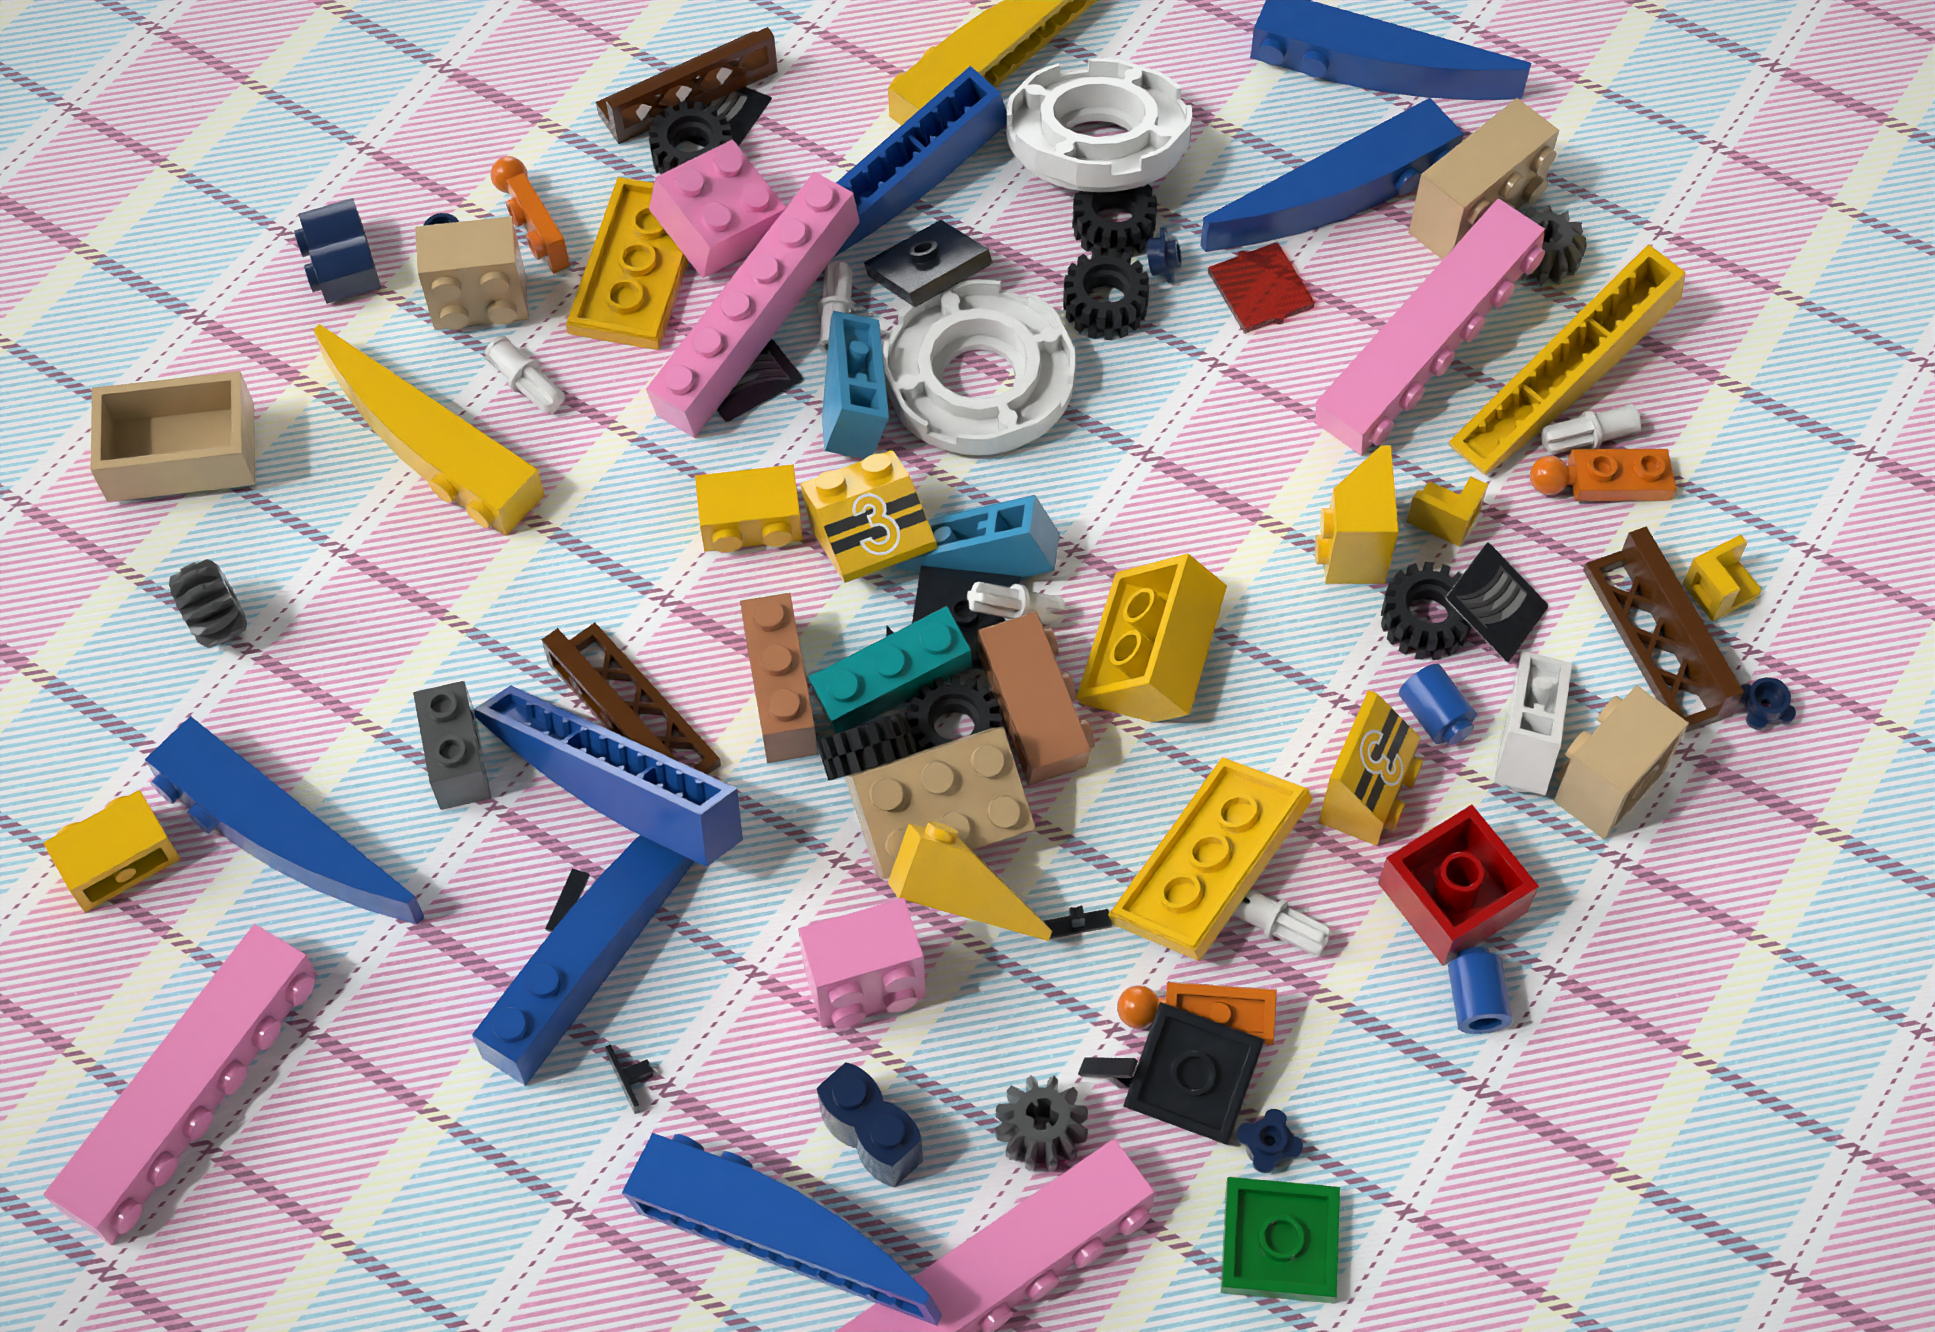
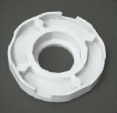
M1088 58L1087 70L1060 73V64L1057 63L1032 73L1010 95L1007 103V141L1013 154L1031 173L1049 183L1087 192L1123 191L1154 182L1166 175L1177 165L1183 153L1190 145L1192 106L1185 105L1181 100L1182 88L1178 83L1165 74L1119 59ZM1088 121H1105L1122 126L1128 132L1116 136L1092 137L1077 134L1069 129Z
M984 279L964 280L917 307H913L910 304L907 305L898 315V325L890 335L889 340H885L883 346L886 391L901 423L910 432L928 444L964 455L980 456L1004 453L1038 439L1050 430L1063 415L1074 389L1075 347L1056 310L1038 295L1030 292L1028 298L1013 292L1001 290V281ZM985 350L1005 358L1013 368L1015 380L1013 387L1000 395L977 399L960 396L944 386L943 374L946 366L956 356L967 351Z

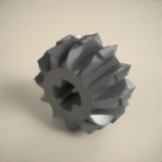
M1550 204L1543 213L1530 206L1524 215L1545 228L1542 245L1545 255L1534 272L1530 275L1523 273L1521 280L1524 281L1529 277L1537 278L1541 287L1549 278L1560 285L1566 278V275L1574 276L1580 267L1581 257L1585 254L1587 244L1585 243L1586 238L1582 236V222H1569V211L1560 215L1552 212Z
M205 559L180 568V572L170 576V593L183 620L199 644L207 648L220 643L223 645L235 639L236 635L246 631L247 620L232 586L218 564Z
M1032 1075L1026 1079V1092L1011 1085L1007 1089L1006 1096L1009 1103L998 1104L996 1107V1118L1002 1123L995 1128V1136L998 1141L1009 1142L1006 1147V1157L1012 1160L1022 1154H1026L1025 1169L1029 1172L1036 1167L1037 1159H1045L1046 1167L1051 1172L1057 1169L1058 1155L1073 1162L1077 1157L1078 1151L1075 1144L1085 1143L1088 1138V1129L1082 1125L1088 1119V1109L1084 1105H1074L1077 1100L1078 1091L1071 1087L1058 1093V1078L1055 1076L1049 1078L1046 1088L1039 1087L1038 1081ZM1038 1117L1050 1119V1123H1046V1130L1034 1128Z

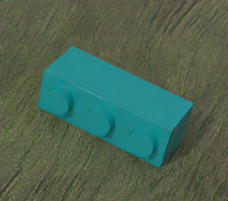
M946 606L808 676L813 694L836 734L855 728L912 699L913 696H918L919 689L925 684L930 689L933 688V679L942 677L943 682L951 679V675H959L972 668V655L969 645Z

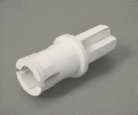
M844 261L830 262L824 271L823 298L817 304L818 313L822 315L818 346L824 353L828 352L830 319L833 310L853 315L855 313V304L851 301L853 271Z
M506 336L495 338L487 346L484 353L486 355L485 359L508 379L509 387L513 391L522 392L543 412L553 414L558 411L559 406L565 401L564 392L541 372V364L537 360L528 359Z
M1627 404L1624 407L1596 414L1590 410L1584 411L1580 418L1545 426L1541 430L1542 445L1550 454L1588 445L1591 449H1596L1604 441L1638 434L1641 430V420L1633 404Z
M976 582L971 591L967 593L970 610L976 613L1004 617L1006 621L1037 611L1041 624L1057 627L1064 615L1046 612L1047 608L1065 610V603L1061 596L1028 591L1022 584L1005 587Z
M1252 889L1249 890L1232 914L1264 930V937L1271 939L1273 936H1276L1312 955H1319L1322 952L1330 936V929L1327 926L1289 908L1287 900L1281 899L1277 902Z

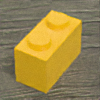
M794 464L695 475L699 523L704 552L719 551L727 553L742 547L759 545L779 547L790 542L803 540Z
M141 790L129 796L115 798L103 810L81 822H74L64 826L57 832L56 836L43 842L68 890L85 913L181 860Z

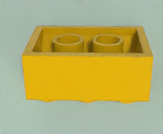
M1189 553L1115 572L1078 689L1077 701L1083 705L1148 722L1190 715L1203 667L1208 657V650L1217 619L1221 612L1227 585Z

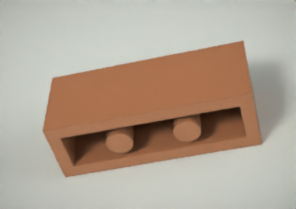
M791 593L740 600L767 763L818 755L815 726Z
M1036 611L978 630L976 650L993 695L998 701L1001 716L1028 786L1087 767L1091 753L1090 748L1095 747L1094 735L1088 720L1085 717L1079 719L1072 702L1077 700L1076 690L1070 674L1067 671L1061 673L1054 656L1059 654V650L1051 627H1042Z

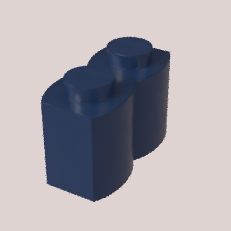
M354 198L299 213L302 228L294 230V234L302 257H311L312 263L304 265V269L313 293L321 290L326 304L381 288Z
M845 1062L817 1087L820 1114L825 1126L840 1142L857 1149L863 1166L875 1179L895 1188L923 1162L922 1138L917 1125L900 1107L883 1101V1096L877 1083L863 1069Z

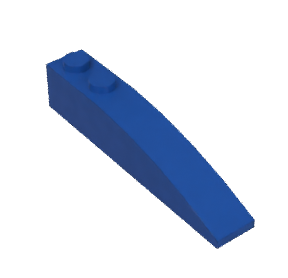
M1266 0L1254 26L1250 58L1266 64L1276 65L1335 83L1386 93L1461 100L1522 99L1532 64L1531 62L1312 0Z
M969 66L836 182L838 185L853 192L860 223L835 256L866 238L909 208L1006 126L1007 112L1001 93L973 67Z
M1430 97L1203 217L1200 246L1205 252L1293 236L1344 220L1382 204L1399 194L1406 195L1419 185L1423 172L1462 142L1464 133Z
M512 685L474 708V715L478 721L547 778L592 809L651 841L706 867L743 841L738 790L727 783Z
M192 716L187 718L144 759L155 776L150 782L152 787L169 803L174 804L179 799L190 809L186 812L187 815L204 832L210 834L216 829L230 842L272 869L318 892L346 903L416 925L424 918L415 895Z
M639 835L569 910L473 1032L472 1037L482 1059L526 1086L695 861Z
M652 1132L622 1191V1194L638 1214L938 1326L942 1314L931 1295L886 1252L845 1220L799 1191L752 1169L753 1165L737 1154L724 1151L719 1157L705 1152L704 1147L700 1143L687 1136L675 1134L673 1139H669Z

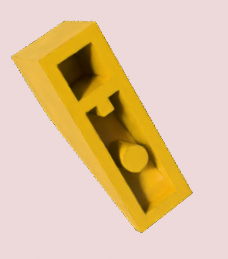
M928 821L926 828L912 823L908 824L888 880L889 886L899 899L905 898L909 902L1049 941L1052 930L958 837L959 832L956 829L934 821Z

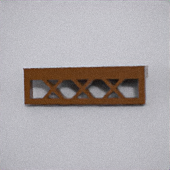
M768 27L757 32L752 31L596 102L598 115L618 144L649 131L650 125L655 126L654 118L658 114L666 118L664 109L672 106L676 112L680 110L679 103L687 102L688 109L694 108L695 101L703 102V105L777 73L774 35Z
M1647 526L1629 532L1621 551L1587 562L1583 572L1655 698L1689 723L1684 733L1731 717L1744 691ZM1623 566L1633 582L1630 592L1609 585L1603 573ZM1636 590L1638 591L1640 596L1635 595ZM1630 606L1651 613L1656 622L1653 633L1632 626L1627 617ZM1643 643L1648 645L1647 650H1646L1645 646L1643 645ZM1654 647L1676 656L1680 663L1677 675L1655 666L1651 659ZM1684 672L1687 675L1688 679L1683 677ZM1667 685L1672 686L1671 692ZM1678 689L1699 696L1706 709L1685 717L1675 700Z
M595 622L570 640L558 628L541 639L550 667L606 729L678 761L677 758L671 753L672 748L694 750L702 761L692 768L707 775L721 766V760ZM595 642L605 652L603 667H593L580 652ZM612 661L616 664L618 668H611ZM609 680L631 681L636 686L634 702L624 701L609 685ZM643 695L647 698V700H648L650 703H648V702H642V700H643ZM640 714L662 715L668 721L666 736H656L640 719ZM674 729L679 733L681 737H673Z

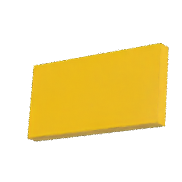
M617 177L566 322L568 334L659 351L689 260L649 210L654 183Z
M1221 757L1108 914L1113 925L1200 962L1313 800L1309 789Z

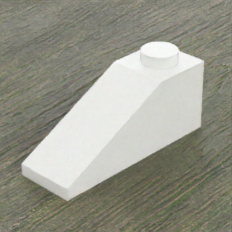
M1522 650L1498 753L1494 783L1506 785L1518 792H1533L1546 795L1562 741L1572 667L1571 662Z

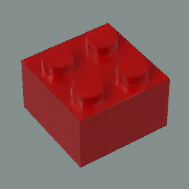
M1473 804L1387 856L1378 882L1379 886L1442 966L1457 958L1459 951L1478 945L1528 913L1539 888V885Z

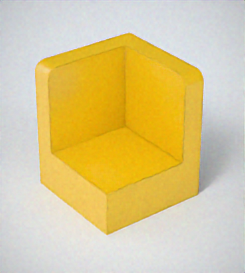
M1470 476L1459 495L1433 482H1429L1423 491L1417 490L1413 496L1406 522L1460 547L1481 511L1489 484Z
M1742 534L1693 558L1682 583L1712 622L1757 599L1761 593L1760 586L1739 562L1748 543Z

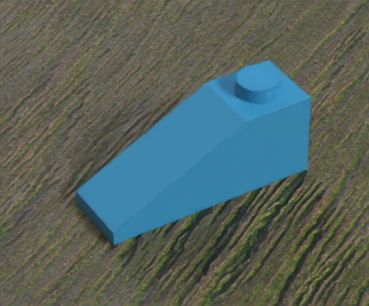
M833 310L830 319L822 408L824 451L865 459L874 454L889 420L880 323L877 319Z
M1031 495L927 519L938 549L895 564L898 569L920 571L921 566L1014 575L1023 578L1055 571L1060 533L1036 495Z

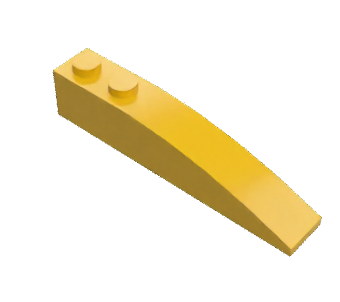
M1003 0L954 31L937 46L927 49L916 64L906 72L899 73L892 80L890 86H888L889 117L903 125L969 66L973 67L995 88L998 87L1098 0Z
M1648 244L1449 441V446L1482 474L1487 475L1584 395L1682 299L1686 272Z
M318 324L313 329L323 359L345 395L370 428L403 462L429 483L432 491L440 499L447 503H451L454 500L466 509L468 515L483 528L492 526L507 536L545 496L537 468L321 324Z

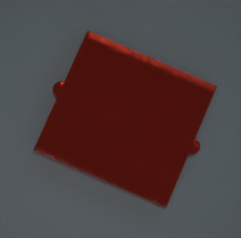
M1278 242L1250 252L1239 251L1237 257L1208 267L1209 276L1244 334L1272 323L1281 325L1284 323V319L1314 308L1315 301Z

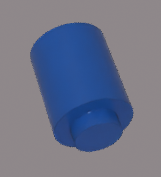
M1431 664L1419 670L1399 689V697L1435 744L1447 742L1449 745H1455L1468 737L1474 730L1472 722L1475 720L1477 712L1440 664Z
M1470 947L1459 951L1457 958L1448 964L1458 1030L1468 1034H1482L1499 1031L1508 1027L1513 1019L1502 958L1497 954L1490 953L1489 949L1485 947Z

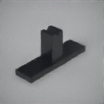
M572 868L546 925V931L552 932L580 899L590 877L589 873Z
M1082 905L1076 908H1069V916L1043 920L1052 930L1050 939L1112 928L1108 909L1084 913Z
M610 1044L606 1046V1055L634 1114L640 1112L639 1103L632 1091L631 1085L652 1077L653 1069L649 1066L648 1059L622 1069Z
M1084 1057L1078 1075L1081 1077H1106L1118 1088L1129 1089L1138 1060L1136 1058Z

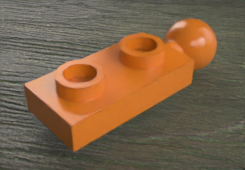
M513 156L499 158L491 168V181L499 191L511 195V199L505 202L509 215L512 216L516 227L524 225L528 233L525 234L533 256L536 260L544 258L553 274L570 267L564 237L529 182L526 166L521 160Z
M1572 449L1567 459L1568 465L1558 457L1545 456L1538 459L1530 470V482L1539 493L1554 495L1564 490L1567 485H1572L1575 501H1671L1676 492L1668 449Z
M1168 981L1166 998H1158L1150 988L1135 985L1121 993L1117 1002V1012L1125 1025L1134 1029H1144L1152 1025L1159 1003L1162 1002L1264 1039L1265 1045H1274L1277 989Z

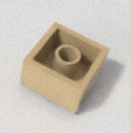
M512 216L415 227L418 276L434 330H458L466 326L493 323L508 324L513 321L529 320L526 273Z
M1638 685L1623 700L1616 695L1609 701L1597 718V721L1601 724L1592 734L1584 730L1577 736L1565 754L1569 759L1556 776V779L1561 784L1553 802L1602 839H1605L1666 771L1689 724Z

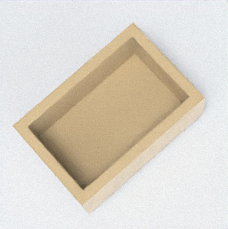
M1516 98L1421 174L1408 233L1443 260L1498 198L1516 210L1520 209L1527 202L1529 204L1535 203L1547 189L1548 181H1546L1549 167L1557 155L1554 148L1560 130L1520 99Z
M241 371L93 387L90 471L106 501L111 502L255 485L254 402Z
M1004 727L987 729L845 776L876 876L882 879L890 878L909 823L925 828L928 821L950 826L959 832L958 837L971 850L1036 829Z

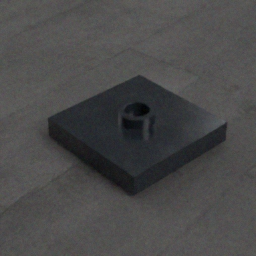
M939 220L865 261L864 265L871 279L911 306L917 307L985 269L993 262L988 248L943 220Z
M921 566L912 623L947 606L971 649L972 668L983 669L976 650L978 630L1005 622L1006 620L1004 617L976 613L970 610L967 593L971 591L976 582L1011 587L1014 584H1020V576Z
M1160 1002L1123 1107L1229 1145L1265 1040Z

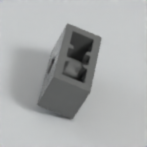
M465 681L413 692L429 783L440 810L491 799L492 796L477 720Z

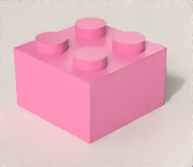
M732 139L655 177L649 210L700 276L705 278L750 255L786 206Z
M905 898L798 928L804 971L822 1028L831 1025L837 1028L850 1027L863 1021L866 1015L886 1009L891 1013L901 1012L916 1005L918 1000L926 998L924 956Z

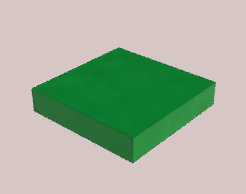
M1227 1177L1220 1293L1334 1304L1337 1298L1340 1187Z

